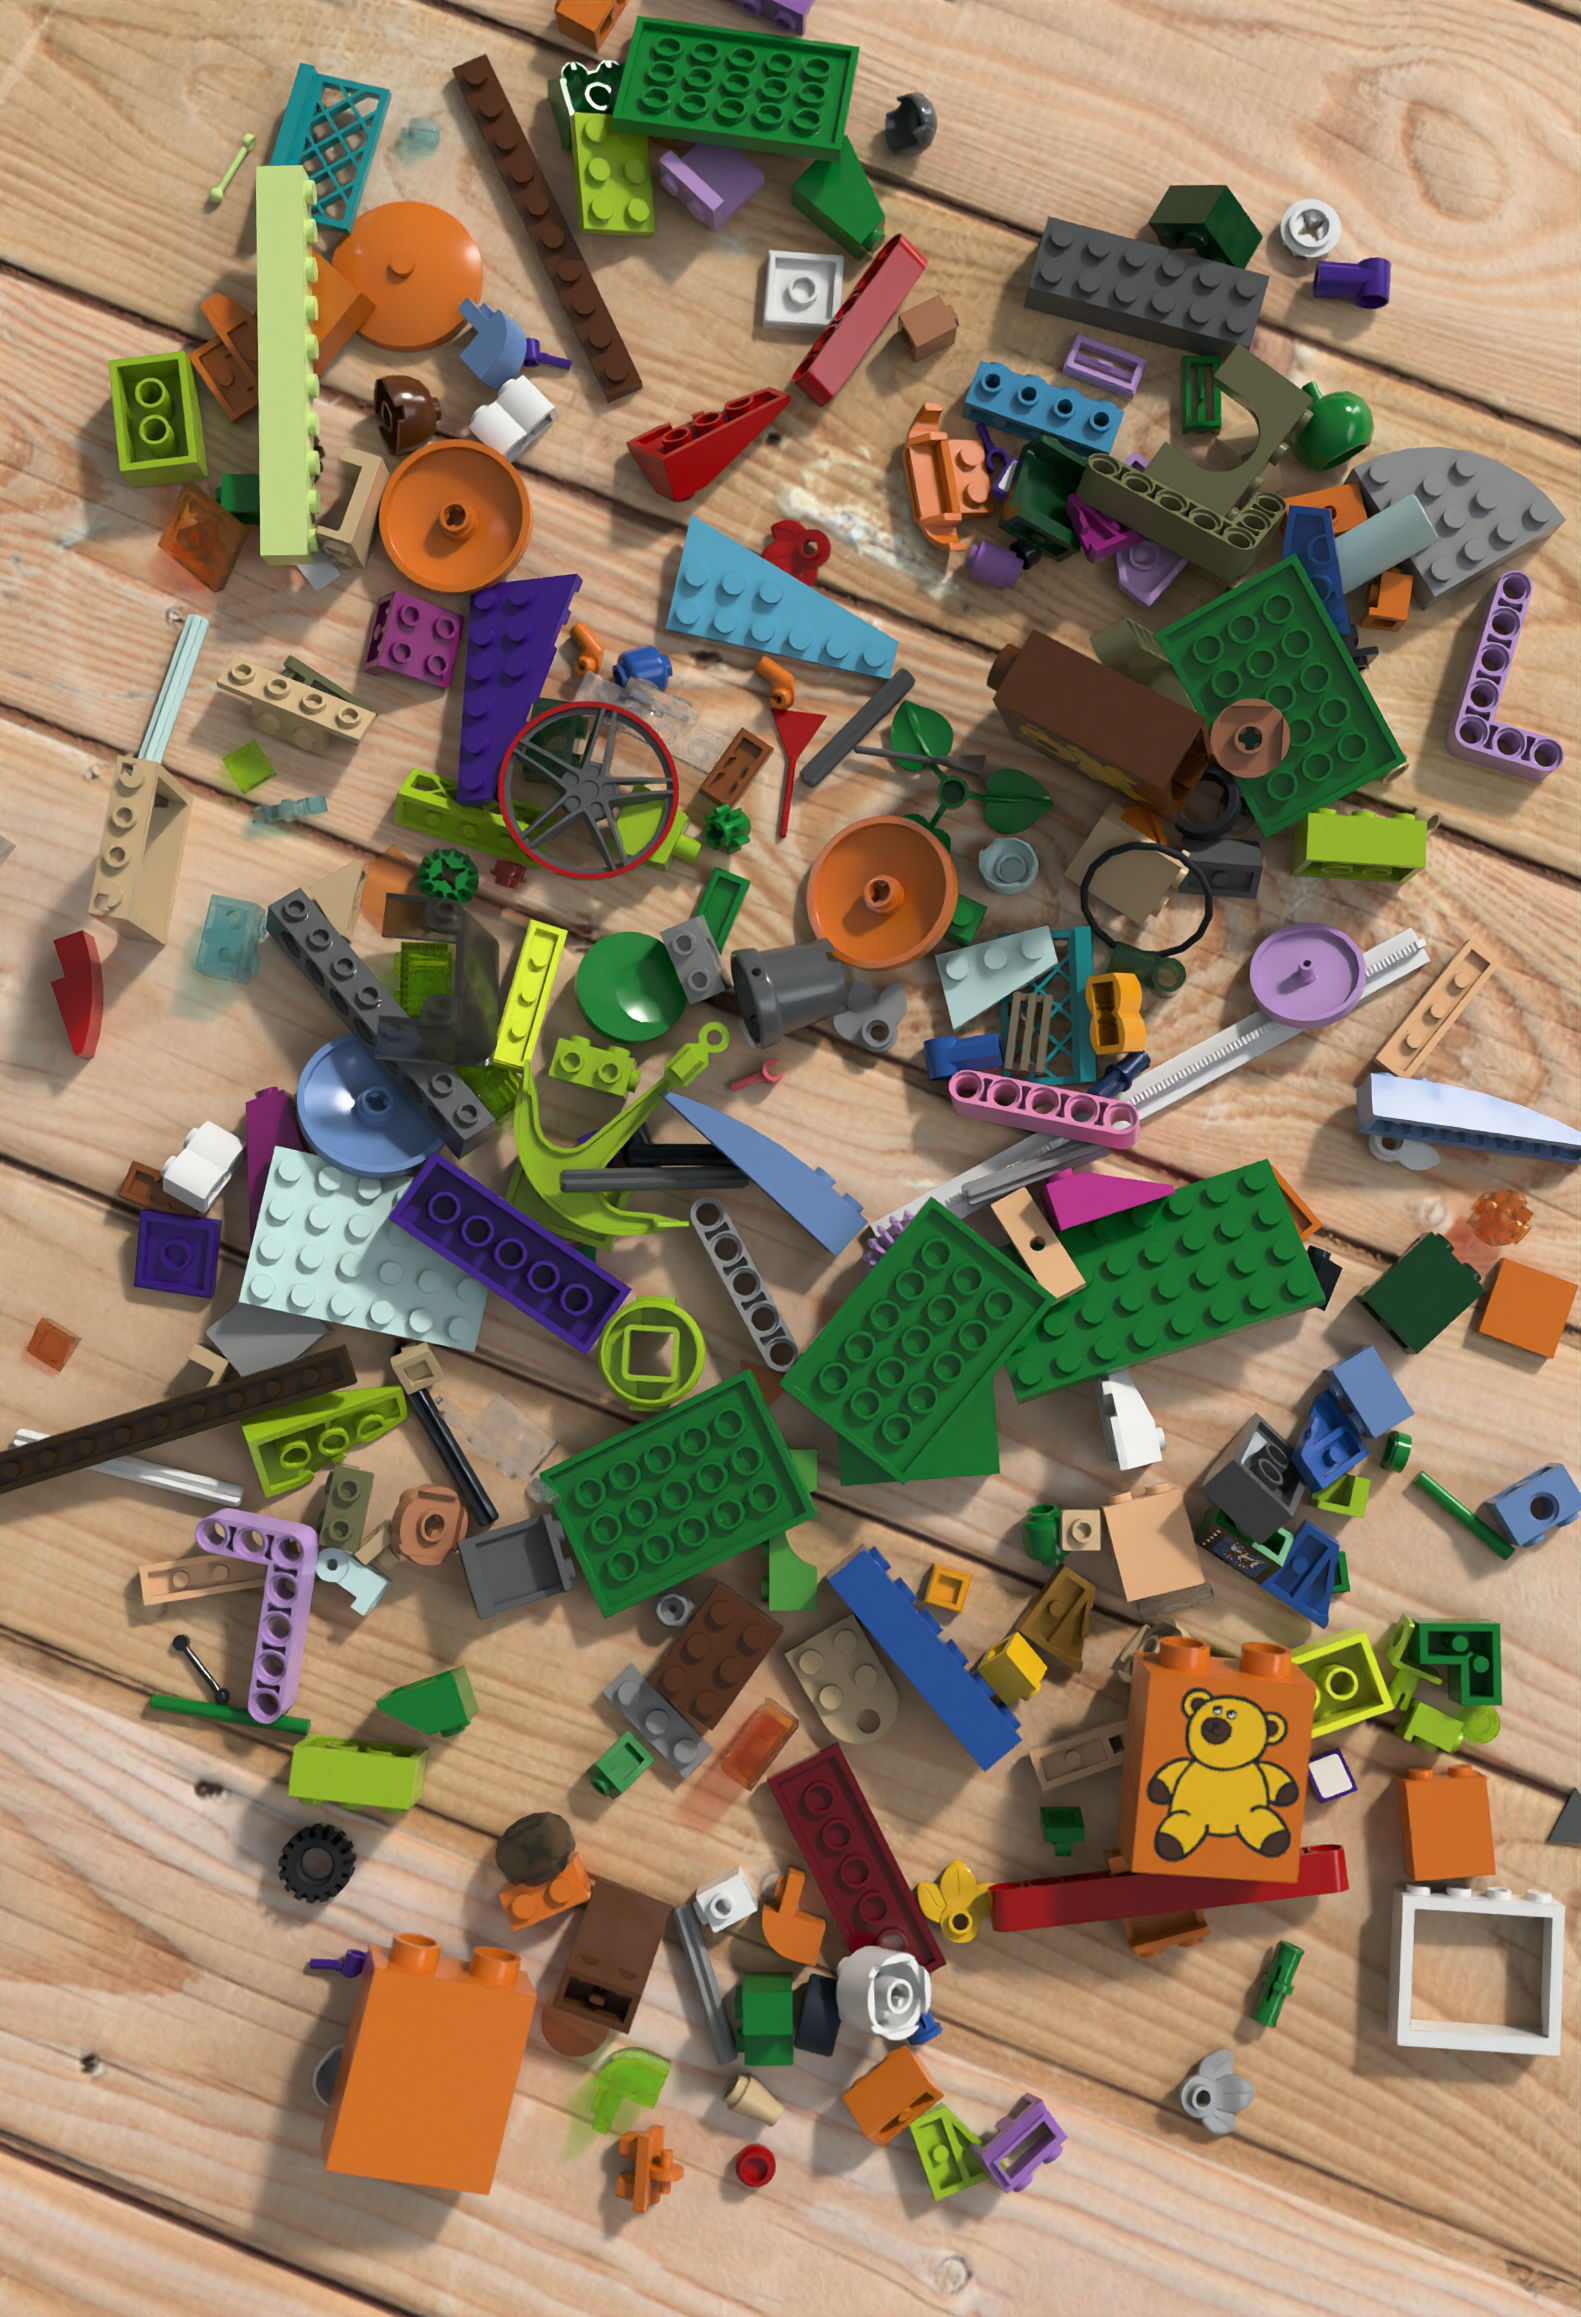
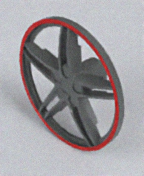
M578 701L559 705L541 713L526 724L516 735L502 761L498 782V797L501 814L509 834L520 850L534 863L564 878L578 881H601L633 871L650 859L661 847L675 820L679 801V783L676 767L667 746L649 724L632 712L612 704ZM578 715H596L581 763L577 767L529 742L539 731L558 720ZM603 717L611 719L603 763L590 761ZM618 721L635 730L649 743L661 763L665 777H613L610 775ZM523 748L530 749L542 756V758L565 770L561 779L522 753ZM517 760L531 769L534 775L560 793V797L544 810L524 831L520 829L516 821L510 797L511 777ZM666 784L667 790L619 794V785ZM667 799L664 816L655 835L643 849L628 859L612 811L613 808ZM562 807L568 814L566 817L532 842L526 838ZM582 820L607 867L597 869L570 867L550 859L537 848L548 840H553L576 822ZM607 820L622 861L621 863L614 864L596 824L598 821Z

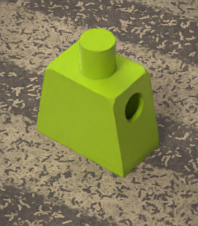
M634 785L631 793L651 790L644 785ZM666 800L648 801L645 804L624 806L616 823L628 859L643 849L655 835L664 816ZM677 808L674 823L666 840L657 852L641 866L667 872L675 856L693 865L696 863L702 851L703 843L685 835L690 825L689 817ZM610 834L606 846L612 858L621 860L612 834Z

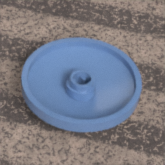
M353 1033L342 1035L328 1042L306 1064L298 1083L296 1095L298 1123L303 1136L311 1148L333 1167L363 1178H395L420 1169L433 1152L439 1153L445 1145Z

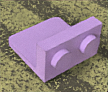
M697 143L681 160L671 150L659 159L660 181L663 187L672 196H677L697 220L707 224L714 232L729 220L765 182L763 172L737 148Z

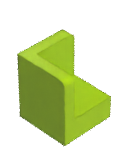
M1343 1474L1323 1490L1314 1494L1310 1492L1308 1506L1364 1518L1371 1479Z

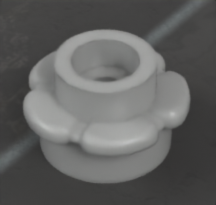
M670 1588L665 1590L662 1596L656 1598L654 1612L658 1614L657 1620L661 1625L668 1628L675 1625L681 1627L690 1620L691 1615L689 1613L693 1609V1603L687 1594H682L679 1589ZM672 1604L676 1605L677 1611H670V1606Z

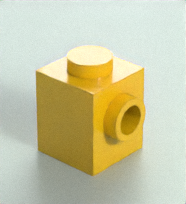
M1017 1631L990 1647L977 1670L1008 1706L1020 1698L1023 1701H1027L1035 1696L1042 1687L1040 1681L1048 1667Z

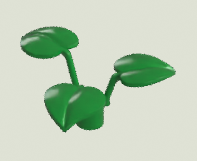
M908 700L901 703L891 726L890 744L892 751L923 756H947L952 748L953 730L943 715ZM895 759L901 767L910 772L919 771L926 765L924 763ZM928 764L941 781L936 790V799L940 804L938 810L929 823L919 814H907L901 817L924 826L950 852V836L944 830L935 828L946 809L956 810L967 799L987 802L984 807V817L989 826L1002 834H1016L1029 828L1044 813L1050 810L1053 806V801L1039 782L1018 770L1003 769L990 774L985 784L987 795H982L969 791L967 783L962 778L957 776L947 777L946 773L936 764Z

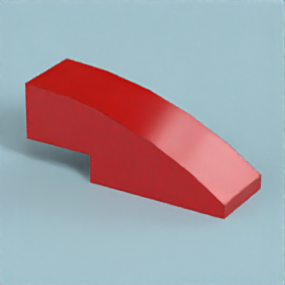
M81 930L53 940L65 977L50 983L74 1054L89 1060L94 1058L100 1036L103 1016V978L95 939L92 935Z

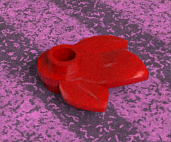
M782 520L771 526V533L776 542L766 547L760 557L811 588L817 580L818 568L823 566L831 555V542L829 538L819 530H806L795 520ZM810 542H816V552L811 555L806 554V546Z

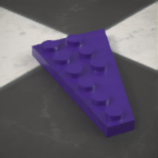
M578 574L502 582L491 588L481 589L476 594H471L456 800L462 807L499 804L498 782L502 761L513 739L528 724L526 719L532 703L537 704L557 651L555 642L562 625H567L571 614L568 608L574 592L579 593L583 579Z

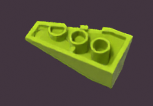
M396 1384L325 1393L241 1419L240 1424L265 1498H269L305 1485L316 1478L314 1475L315 1471L331 1461L337 1464L347 1458L346 1451L360 1442H372L409 1418V1413L401 1385Z

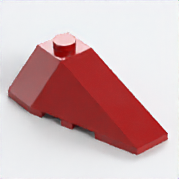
M768 387L728 401L724 406L725 411L708 413L700 411L691 414L693 419L691 423L672 429L669 422L649 430L626 442L629 452L655 491L674 502H684L694 497L696 491L708 486L791 403V398L787 393Z

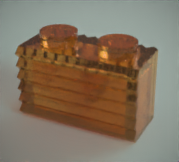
M765 1698V1704L760 1705V1711L755 1712V1717L751 1718L750 1724H746V1728L741 1731L740 1737H736V1743H732L731 1749L726 1752V1756H722L721 1770L751 1792L799 1727V1719L772 1698Z

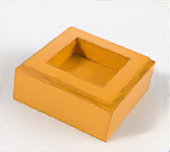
M934 1563L923 1602L961 1614L972 1575Z

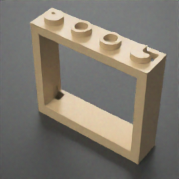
M117 756L88 914L128 940L166 946L194 796L158 761ZM125 770L129 775H123V771ZM161 797L169 800L168 808L159 807ZM100 896L109 897L107 904L109 910L98 908Z

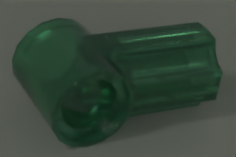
M1120 941L1117 942L1105 973L1135 974L1140 987L1150 990L1156 997L1164 999L1177 994L1186 979L1185 967L1177 959L1170 957L1162 958ZM1164 969L1173 972L1176 977V984L1170 987L1161 985L1157 980V972Z

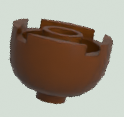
M389 375L375 381V414L382 413L385 427L378 426L388 452L391 455H405L426 446L435 434L436 421L441 420V407L438 399L431 396L430 391L420 380L406 375Z

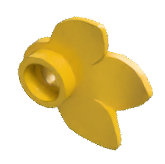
M956 1859L945 1870L940 1885L929 1882H920L918 1884V1901L924 1915L928 1919L940 1923L943 1934L950 1941L958 1944L968 1943L977 1936L981 1921L991 1915L988 1887L995 1883L986 1882L977 1885L975 1877L968 1866ZM958 1914H962L968 1919V1926L964 1930H957L953 1926V1918Z

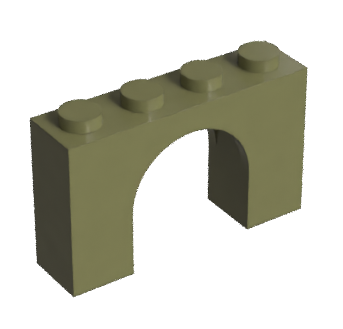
M1239 343L1214 375L1213 385L1244 407L1254 418L1258 427L1259 442L1252 456L1235 469L1214 472L1201 468L1167 442H1164L1142 472L1230 521H1233L1240 513V510L1236 507L1246 495L1251 499L1265 481L1261 474L1269 463L1276 466L1286 454L1290 446L1285 442L1295 430L1300 434L1314 416V413L1310 411L1314 398Z

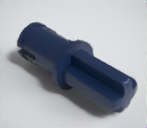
M1144 1050L1142 1052L1128 1053L1117 1064H1111L1106 1067L1105 1075L1093 1084L1086 1094L1113 1099L1119 1092H1126L1131 1088L1132 1081L1150 1067L1151 1060L1149 1055Z

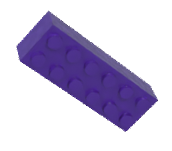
M436 1152L429 1156L386 1217L585 1355L588 1354L599 1338L607 1321L617 1312L632 1290Z

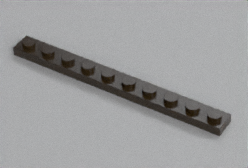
M346 1344L0 1451V1494L354 1385L358 1380Z

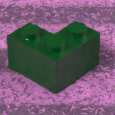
M1170 185L1148 222L1158 236L1159 243L1165 248L1172 250L1195 249L1201 258L1242 269L1246 268L1263 239L1262 234L1227 185Z

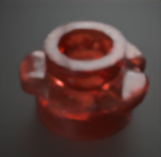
M497 859L495 868L490 869V873L496 876L494 883L501 886L517 889L518 883H525L527 881L524 878L527 867L514 862Z

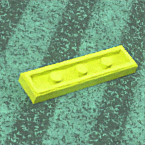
M530 920L488 1063L489 1065L523 1074L525 1059H530L531 1063L567 936V930Z

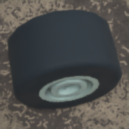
M814 1973L810 1975L793 2043L795 2048L826 2057L833 2055L841 2024L836 1996L838 1980Z

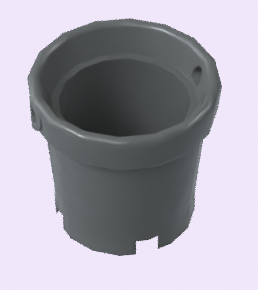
M828 938L758 951L755 948H744L731 952L730 966L735 994L745 1026L757 1048L766 1049L780 1043L784 1035L827 1018L847 1013L848 1009L843 1005L848 1003V994L840 962L828 961L825 954L834 951V947ZM753 1018L758 1019L757 1022H751Z

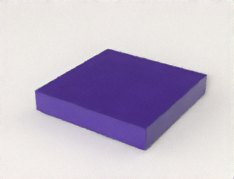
M144 1208L140 1212L134 1287L211 1299L215 1295L222 1220Z

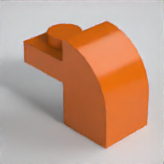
M789 1865L787 1877L779 1875L773 1899L780 1901V1903L763 1901V1932L770 1946L781 1956L793 1961L816 1966L826 1928L825 1917L797 1910L805 1880V1869Z

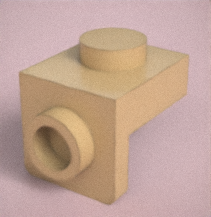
M1069 1507V1510H1061L1060 1549L1065 1551H1100V1539L1103 1530L1100 1510L1086 1507Z

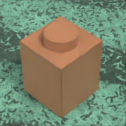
M940 294L899 314L897 332L914 363L954 344L959 320L953 307L950 304L946 306Z

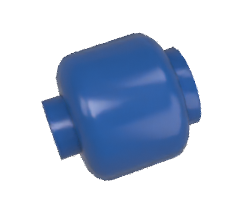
M645 645L621 653L617 658V664L612 668V674L621 695L626 694L628 698L634 701H639L661 694L667 689L668 677L672 676V666L666 654L661 655L655 647Z

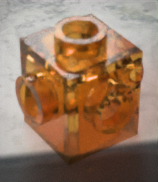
M1500 1189L1489 1193L1486 1191L1471 1207L1473 1213L1465 1223L1475 1230L1474 1234L1481 1241L1489 1246L1499 1247L1510 1245L1512 1242L1514 1244L1520 1242L1530 1230L1531 1226L1527 1222L1534 1213L1525 1207L1527 1201L1511 1189H1507V1191ZM1501 1213L1509 1217L1506 1222L1502 1221Z

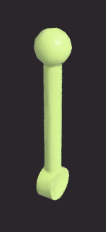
M249 133L244 136L242 147L218 186L209 191V199L213 203L217 204L223 200V191L247 152L255 147V136Z

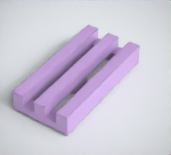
M1076 334L1062 373L1133 399L1147 360ZM1079 348L1136 370L1132 373L1116 367L1105 360H1098L1079 353L1078 350Z

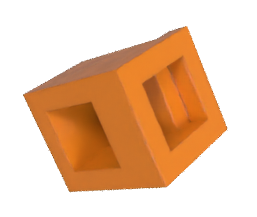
M1390 568L1379 574L1377 580L1368 585L1365 606H1369V608L1362 616L1360 626L1398 632L1407 621L1413 576L1402 574L1403 572L1397 568Z

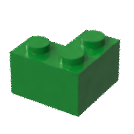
M1411 1618L1415 1628L1408 1641V1659L1419 1664H1448V1699L1460 1705L1502 1706L1500 1623L1489 1619Z
M744 1972L743 1985L736 1986L735 2022H743V2027H736L737 2053H744L745 2066L794 2065L792 1972Z

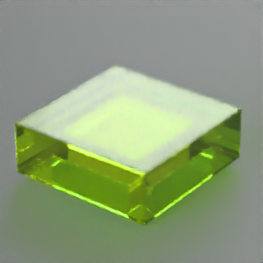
M255 739L222 758L243 794L277 775Z

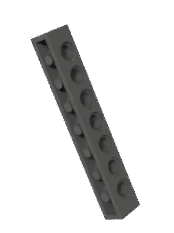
M298 888L269 905L266 922L268 933L457 1159L460 1160L488 1141L496 1119L305 892Z

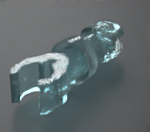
M319 795L293 802L290 798L283 799L281 804L269 806L267 804L255 807L251 810L250 814L263 812L264 818L253 820L252 822L255 825H266L285 819L286 822H292L296 820L297 816L327 812L328 809L325 796Z

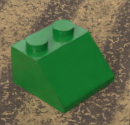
M465 1665L389 1690L376 1700L379 1710L428 1735L441 1732L442 1738L466 1730L465 1727L471 1724L470 1720L479 1711Z

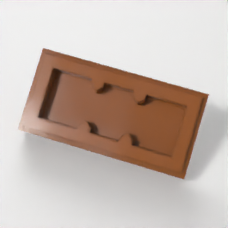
M742 727L699 787V793L718 806L728 803L731 811H733L773 754L774 748Z
M134 1160L132 1161L117 1197L148 1209L198 1216L200 1211L163 1191L161 1171Z

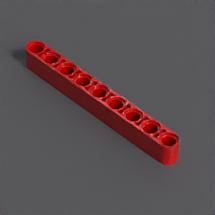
M1323 1844L1300 1848L1297 1883L1131 1872V1870L1112 1875L1109 1870L998 1883L988 1887L992 1930L996 1932H1015L1338 1893L1348 1890L1349 1883L1344 1846Z

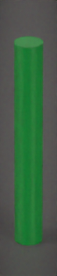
M1424 1471L1416 1475L1412 1482L1504 1561L1511 1557L1515 1551L1514 1547Z

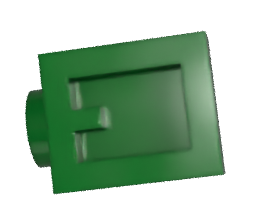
M627 1731L586 1771L591 1776V1785L599 1794L615 1799L623 1794L655 1759Z

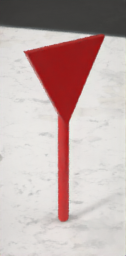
M770 708L789 759L779 832L780 838H786L796 761L827 715Z

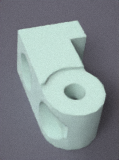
M329 1547L318 1554L317 1575L324 1581L338 1583L357 1597L351 1608L362 1616L373 1611L394 1581L370 1563L365 1566L352 1551Z

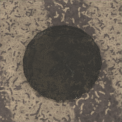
M551 1812L533 1813L517 1820L507 1828L499 1839L495 1852L497 1867L510 1884L518 1886L516 1883H525L527 1887L539 1886L551 1881L565 1870L570 1862L568 1857L571 1854V1850L573 1852L575 1850L576 1842L570 1825L561 1815Z

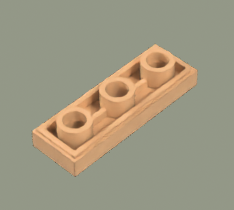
M1025 1186L990 1205L992 1213L1034 1280L1057 1298L1052 1306L1086 1287L1085 1280ZM1041 1244L1044 1248L1040 1251H1035L1032 1249V1246Z

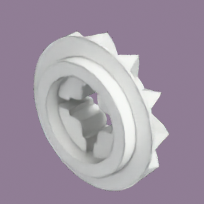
M1305 199L1294 203L1285 212L1279 229L1283 237V246L1287 245L1292 250L1293 257L1296 255L1305 256L1308 261L1318 256L1324 258L1329 251L1335 248L1341 235V222L1338 214L1330 205L1317 199ZM1307 223L1310 228L1321 226L1317 230L1315 238H1312L1310 234L1299 236L1304 229V224Z

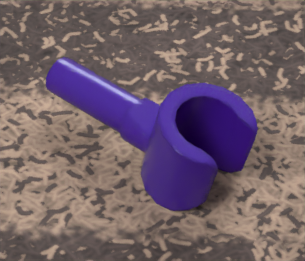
M526 338L527 349L523 362L525 367L531 368L537 367L540 364H548L566 370L571 369V360L548 355V353H540V341L534 338Z
M981 422L975 427L987 454L985 458L987 472L993 474L995 469L990 458H1000L1003 467H1005L1009 461V455L1004 449L995 447L985 424Z
M349 1949L346 1952L344 1961L339 1959L311 1958L310 1969L335 1970L347 1978H354L362 1973L367 1953Z

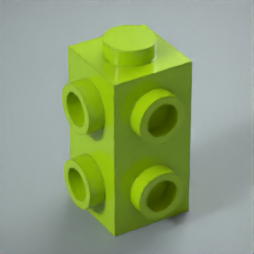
M571 1034L569 1040L559 1038L548 1074L552 1080L627 1101L629 1092L636 1093L642 1071L636 1069V1060L629 1057L631 1051L613 1045H608L607 1051L592 1047V1040Z

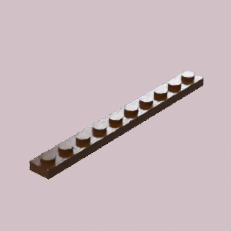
M483 54L452 68L459 89L608 402H613L643 388L642 380L487 55Z

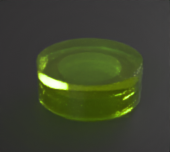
M1464 1705L1458 1713L1457 1720L1464 1723L1461 1729L1463 1736L1474 1743H1488L1495 1739L1500 1731V1717L1491 1706Z

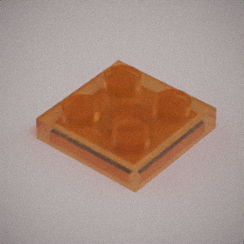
M189 482L181 487L158 546L213 593H217L225 589L250 530L194 482Z

